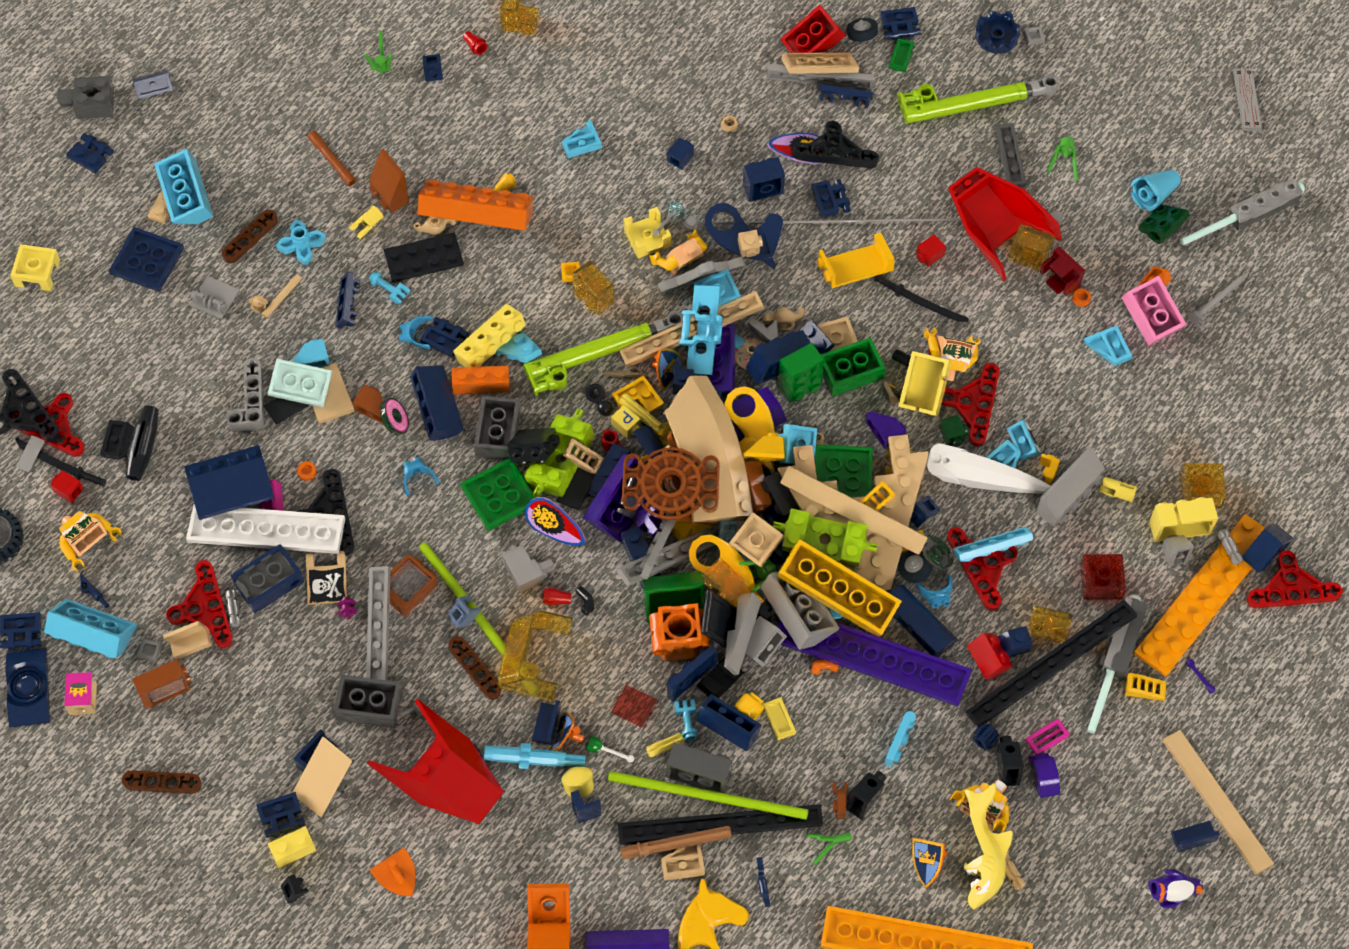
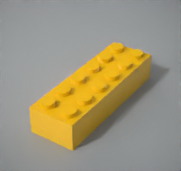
M800 539L794 545L777 574V577L877 637L884 633L902 602Z

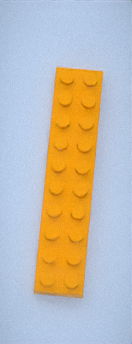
M1246 514L1243 515L1230 532V537L1233 538L1239 550L1238 553H1241L1242 556L1265 529L1264 526ZM1221 543L1133 654L1167 677L1251 571L1252 567L1244 560L1238 565H1233L1230 560L1231 556H1228Z
M827 906L820 948L1033 949V943Z

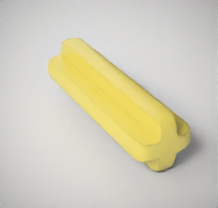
M681 733L675 734L647 746L646 752L652 758L671 750L674 742L678 744L680 742L685 743L684 737H682Z

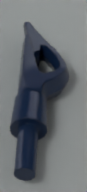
M80 573L81 592L91 594L96 601L99 600L105 608H108L109 604L103 598V594ZM83 584H87L88 588L84 589Z

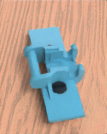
M694 285L692 310L682 311L683 324L679 345L689 346L687 369H693L694 375L713 374L714 352L716 345L721 344L723 317L718 315L720 286ZM691 317L695 318L698 322L697 335L693 336V340H689Z

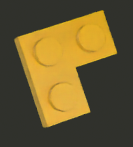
M644 375L612 393V398L620 408L623 405L619 400L624 394H628L633 400L639 402L650 414L664 407V402Z

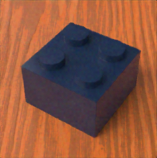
M779 157L767 158L764 161L751 162L744 165L743 187L749 202L784 194L785 173Z

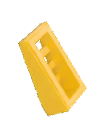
M881 481L860 502L873 508L867 501L870 498L877 505L875 510L879 511L896 494L884 481ZM880 488H883L889 495L887 498L879 491ZM875 493L883 500L882 503L873 496Z
M1134 673L1127 674L1125 696L1165 701L1166 681ZM1133 682H1137L1136 688H1133ZM1141 683H1144V690H1141ZM1149 684H1152V692H1148ZM1156 685L1160 686V694H1156Z

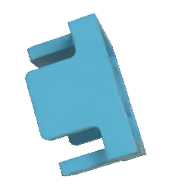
M728 269L693 282L694 285L720 286L719 307L741 298Z
M791 424L781 425V429L784 430L783 434H779V437H783L784 459L780 462L778 461V463L795 465L793 447L808 445L813 447L815 460L817 428Z

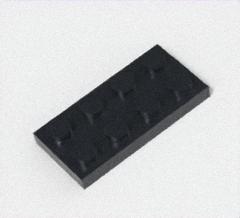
M455 232L383 249L392 283L464 266Z

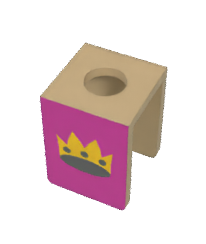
M91 672L67 673L64 706L68 714H96L97 682L93 681V674Z

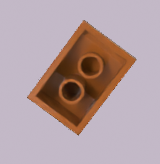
M382 149L369 179V191L374 198H379L382 208L384 210L388 209L392 214L408 204L409 198L404 172L388 153Z

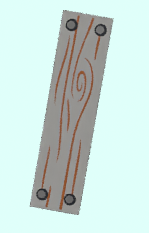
M1252 68L1234 69L1233 74L1243 131H1261L1262 125Z

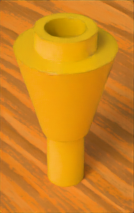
M504 173L494 187V190H510L516 187L515 182L517 180L511 173Z

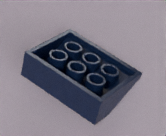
M259 445L184 466L199 520L274 499Z

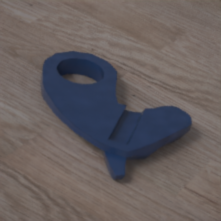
M718 203L712 206L705 215V228L714 241L729 252L741 256L738 233L752 230L747 227L737 209L728 203ZM725 212L731 215L734 220V225L731 229L727 231L717 230L712 224V218L716 214ZM769 214L760 227L753 229L757 230L758 236L761 235L763 246H760L759 254L753 257L745 256L744 258L764 261L773 269L777 266L772 257L776 251L783 225V219L780 215Z

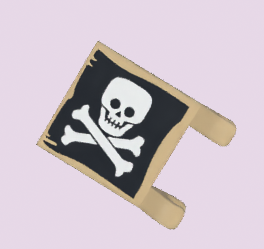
M339 551V554H337L338 565L315 567L313 553L306 554L308 605L338 603L343 597H347L346 555L344 551Z

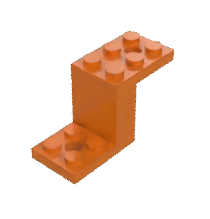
M569 883L527 884V949H570ZM545 901H552L554 905L545 906L543 903Z

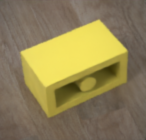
M306 826L268 843L278 868L316 851Z

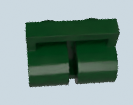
M1160 204L1138 228L1140 232L1147 234L1155 243L1161 244L1180 227L1190 214L1186 209Z

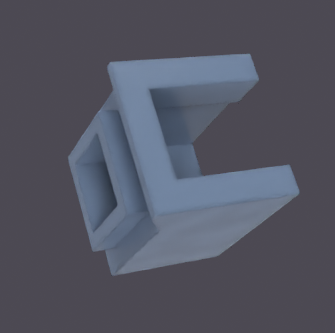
M471 596L457 598V602L448 612V615L451 617L450 621L454 626L459 628L469 626L482 610L480 607L470 609L467 606V603L472 600Z

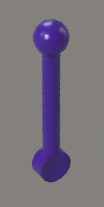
M1191 659L1187 660L1186 665L1192 668L1208 688V692L1214 693L1215 687L1210 685L1194 666V661Z

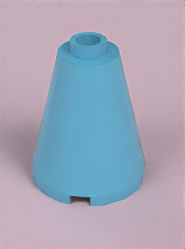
M1171 169L1137 177L1131 183V187L1133 186L1131 195L1134 202L1141 209L1146 208L1148 211L1156 209L1180 185V175Z

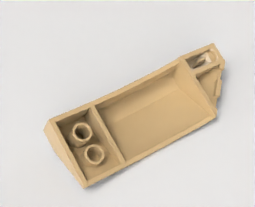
M689 376L684 387L679 390L672 400V404L663 414L667 417L678 448L691 452L701 462L706 456L712 455L717 457L720 463L718 508L716 511L708 513L700 506L697 511L691 514L692 523L741 521L749 518L753 508L748 477L732 421L707 376ZM683 453L684 456L688 457L690 460H693L692 457ZM709 460L706 462L705 467L708 470H713L717 463L714 460ZM708 479L705 482V487L708 489H712L716 485L713 479ZM712 498L704 501V506L707 508H712L715 505V501Z

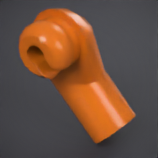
M819 659L812 662L810 672L819 675L822 669H828L837 673L839 665Z

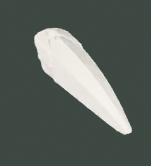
M940 443L934 445L931 448L927 462L928 471L933 476L940 478L944 482L965 485L969 488L1044 494L1051 487V485L1013 467L950 445Z

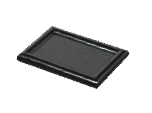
M709 589L705 593L701 633L726 648L728 631L735 630L737 607Z

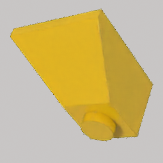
M767 433V436H763L743 454V458L745 460L780 462L784 459L783 437H779V433Z

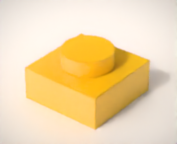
M579 262L561 263L562 283L581 281Z

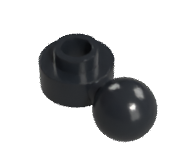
M591 384L586 389L587 399L598 403L597 410L601 415H609L612 412V405L604 400L606 395L605 388L601 384ZM596 389L599 391V395L597 397L594 395V391Z

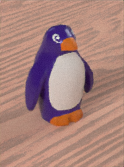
M1166 869L1164 873L1168 875L1148 882L1152 897L1159 902L1164 901L1160 904L1164 908L1176 907L1192 895L1203 894V883L1200 879L1186 876L1175 869Z

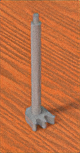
M1245 273L1243 276H1239L1198 311H1190L1188 313L1189 320L1199 329L1203 328L1206 323L1204 320L1206 316L1204 314L1245 281L1248 275Z

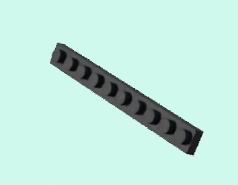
M1125 600L1121 601L965 711L966 715L977 728L982 724L988 723L1137 617V613Z
M821 804L797 806L798 808L809 810L807 820L753 810L618 823L619 844L645 843L724 826L730 827L732 835L823 826Z

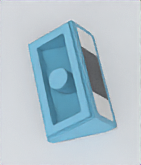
M1021 420L1007 428L1014 446L1021 452V461L1042 455L1026 421Z

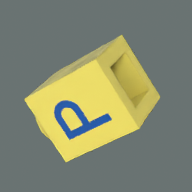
M623 405L611 416V425L628 439L631 435L635 436L633 431L641 428V419Z

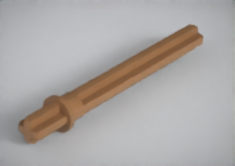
M729 826L645 843L637 842L635 845L622 847L621 855L623 859L638 856L643 858V855L727 839L732 836Z

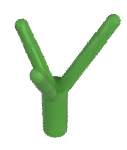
M850 832L835 836L808 833L807 837L831 842L813 861V864L816 865L835 844L850 841L852 839Z

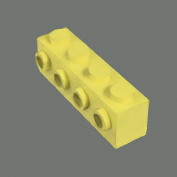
M506 303L453 351L457 361L464 367L482 366L485 361L496 353L498 348L507 343L526 326L522 314Z

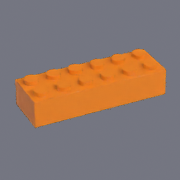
M431 179L426 180L418 195L417 215L526 231L532 218L534 196H530L527 193H511L508 190L497 191L489 187L476 188L473 185L463 186L457 185L454 182L443 183Z

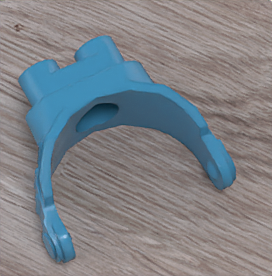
M418 316L412 319V321H407L406 324H401L400 330L402 334H399V340L413 343L419 348L430 349L431 346L428 344L415 342L414 333L421 323L433 321L434 318L432 316Z
M420 457L414 458L413 462L406 461L403 463L405 475L404 490L407 496L410 495L407 489V482L416 473L430 474L434 478L435 483L439 485L440 482L435 473L421 461Z
M950 575L947 576L949 585L939 591L927 590L922 587L920 582L916 583L921 596L933 608H938L939 605H950V593L952 591V577Z

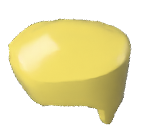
M588 767L570 768L561 778L564 790L570 798L571 792L578 790L581 798H584L594 790L593 772Z

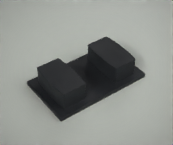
M276 398L264 405V408L277 425L309 405Z
M577 468L563 497L558 496L556 502L579 511L590 490L595 474Z
M779 471L763 478L764 482L761 485L765 493H771L776 503L773 508L777 515H787L790 513L791 508L799 509L787 486L780 483L782 476Z
M724 657L696 686L708 697L712 694L720 698L740 678L744 671L740 669L739 675H733L724 667Z

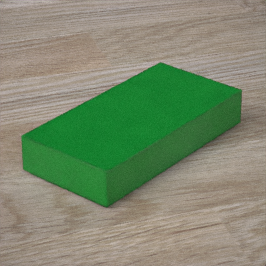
M898 38L888 69L906 73L915 42Z

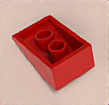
M818 5L780 40L790 53H823L833 48L847 35L821 5Z

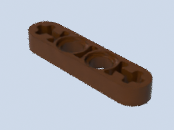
M265 210L225 246L222 250L223 260L227 263H235L265 236L278 222L275 211ZM254 228H260L261 232L258 234H253L252 230ZM241 240L249 241L245 246L239 245ZM227 253H234V256H228Z
M453 637L448 643L450 653L487 699L495 700L501 695L499 682L462 637ZM454 643L461 644V649L464 652L462 655L458 648L454 649ZM473 657L475 661L472 665H466L463 662L464 659ZM479 671L485 672L486 678L478 680L475 678L476 673ZM488 681H489V685H490L492 688H495V687H496V693H495V694H493V692L488 693V692H489V688H488V686L486 685V683H487Z
M132 770L126 772L122 777L124 787L131 791L194 794L202 787L199 776L191 773ZM131 776H134L135 780H141V776H143V785L140 786L141 784L139 781H134L132 785H130L127 780H130ZM149 778H157L156 785L150 787L146 784ZM175 778L178 780L177 785L172 788L168 787L167 781ZM183 778L184 783H191V780L194 779L197 784L193 785V788H190L189 784H183V788H181V779Z

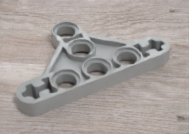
M743 257L723 262H705L682 275L658 283L661 293L668 292L683 285L693 284L695 281L726 269L731 272L743 268L745 263Z

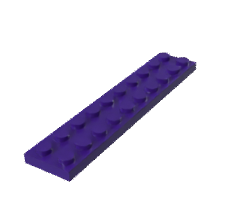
M779 619L776 627L787 636L781 643L782 646L827 660L839 666L957 707L960 704L972 673V669L840 623H837L839 626L838 631L817 645L799 650Z

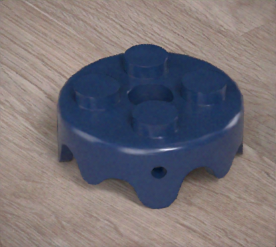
M992 11L986 17L982 15L979 17L975 32L976 40L981 48L988 52L996 54L1006 53L1017 45L1020 36V25L1015 23L1013 14L1010 11L1002 14ZM999 32L1002 36L996 37L993 33Z

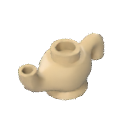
M429 217L422 225L415 223L414 228L416 231L437 236L444 231L447 223L455 225L456 220Z
M783 307L778 309V312L775 314L765 313L763 315V323L768 325L771 321L777 320L778 330H791L794 328L795 322L804 317L805 311L804 308H799L796 314Z

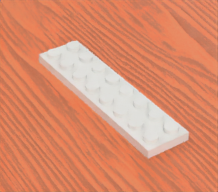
M194 504L186 540L188 543L273 549L281 544L285 550L339 554L346 518L344 515L240 508L199 520Z

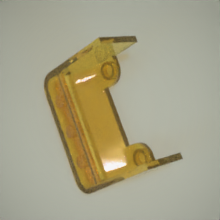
M537 611L514 619L510 626L498 673L497 683L499 687L503 690L554 701L557 683L538 679V667L534 663L526 662L533 629L570 635L573 617Z

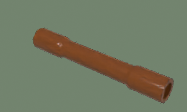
M315 130L311 131L307 138L319 149L348 187L357 182L356 178L344 167L325 144L321 136Z

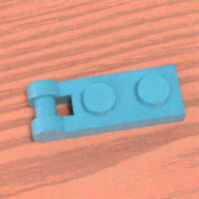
M908 711L904 714L886 756L885 765L892 767L894 762H899L902 751H899L902 744L906 745L910 735L907 731L913 728L916 715L914 712Z

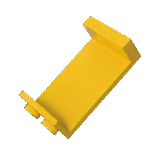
M882 233L874 234L873 245L826 258L823 250H819V258L817 259L818 267L823 270L824 279L826 282H829L831 288L894 271V257Z

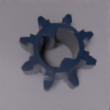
M988 723L982 724L973 732L975 734L973 737L974 742L984 750L993 748L999 742L997 739L999 737L998 731Z

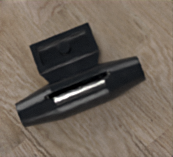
M144 406L135 427L128 422L109 420L100 455L103 458L118 460L127 457L125 477L129 480L140 481L150 461L158 429L159 409L156 407Z

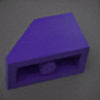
M874 412L866 413L865 422L885 450L889 449L888 437L906 435L907 431L904 424L899 423L897 418Z

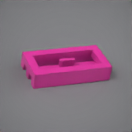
M1056 719L1027 737L1025 741L1036 755L1068 738L1070 734L1061 721ZM1055 726L1059 727V729L1045 736L1036 743H1033L1032 740L1046 733ZM1061 732L1063 733L1061 736L1047 743L1043 747L1039 749L1037 748L1039 745L1053 738L1057 734Z

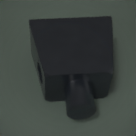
M1005 735L1000 737L996 753L999 780L1006 786H1020L1024 769L1020 745L1017 741L1012 742L1011 736Z
M876 771L874 775L868 772L851 791L846 810L860 820H863L881 796L886 776L880 771Z

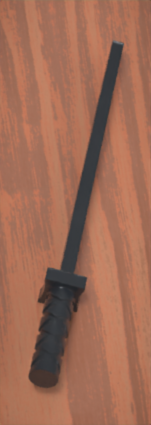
M876 275L874 279L894 291L897 297L901 295L957 322L969 321L968 317L943 308L904 289L903 284L898 286L881 275Z
M16 438L15 440L19 448L24 451L27 443ZM42 451L37 456L38 459L74 475L78 480L81 478L103 487L106 484V479L86 473L80 466L78 468L73 467Z

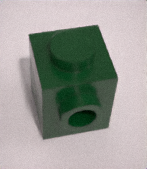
M959 415L940 420L939 429L946 445L958 447L965 442L968 431L966 425L962 424Z

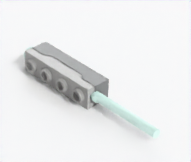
M1291 178L1231 206L1227 218L1181 238L1180 243L1184 246L1231 223L1237 231L1298 203L1305 187L1301 182H1296Z
M1136 594L1125 597V601L1137 613V617L1116 631L1112 637L1109 636L1107 638L1105 648H1108L1107 654H1102L1099 665H1102L1101 672L1105 673L1106 676L1087 729L1092 734L1096 731L1113 677L1123 680L1125 678L1148 604L1143 603L1141 597Z

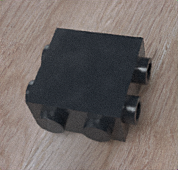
M556 429L519 430L507 444L510 461L518 462L519 464L529 461H536V463L547 461L560 443Z

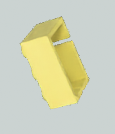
M912 351L898 407L914 411L919 410L922 413L938 416L947 381H944V377L948 378L952 361Z
M1199 497L1191 501L1179 500L1176 504L1162 502L1155 505L1149 523L1154 542L1164 541L1170 535H1184L1186 538L1209 535L1214 529L1218 516L1213 498Z

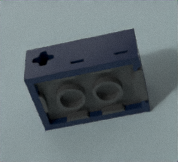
M281 544L230 575L234 586L254 614L304 583L301 571Z

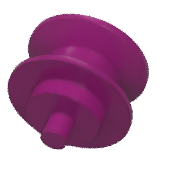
M343 597L336 604L341 609L338 611V615L347 618V620L351 619L350 617L357 613V609L353 608L356 605V601Z

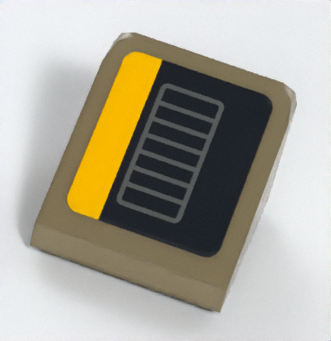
M884 381L882 392L888 404L893 405L900 402L901 397L896 387L890 382Z

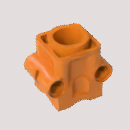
M698 603L658 607V612L649 616L654 655L661 656L664 661L696 659L702 649L710 647V639L701 633L703 609H698ZM677 632H681V633H685V634H687V635L682 636V637H679V636H675V635H673V634H674V633H677Z

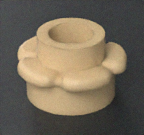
M726 116L723 118L721 127L724 132L729 133L730 131L735 132L737 130L738 122L735 117Z
M256 295L250 299L249 303L253 311L262 312L266 309L268 301L263 296Z

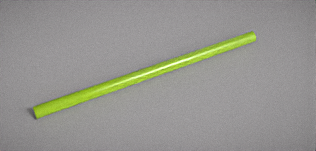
M427 542L422 543L419 549L456 597L468 596ZM472 600L467 603L470 609L477 607ZM480 612L474 620L532 694L538 691L540 687Z
M610 771L608 775V781L805 820L808 817V809Z

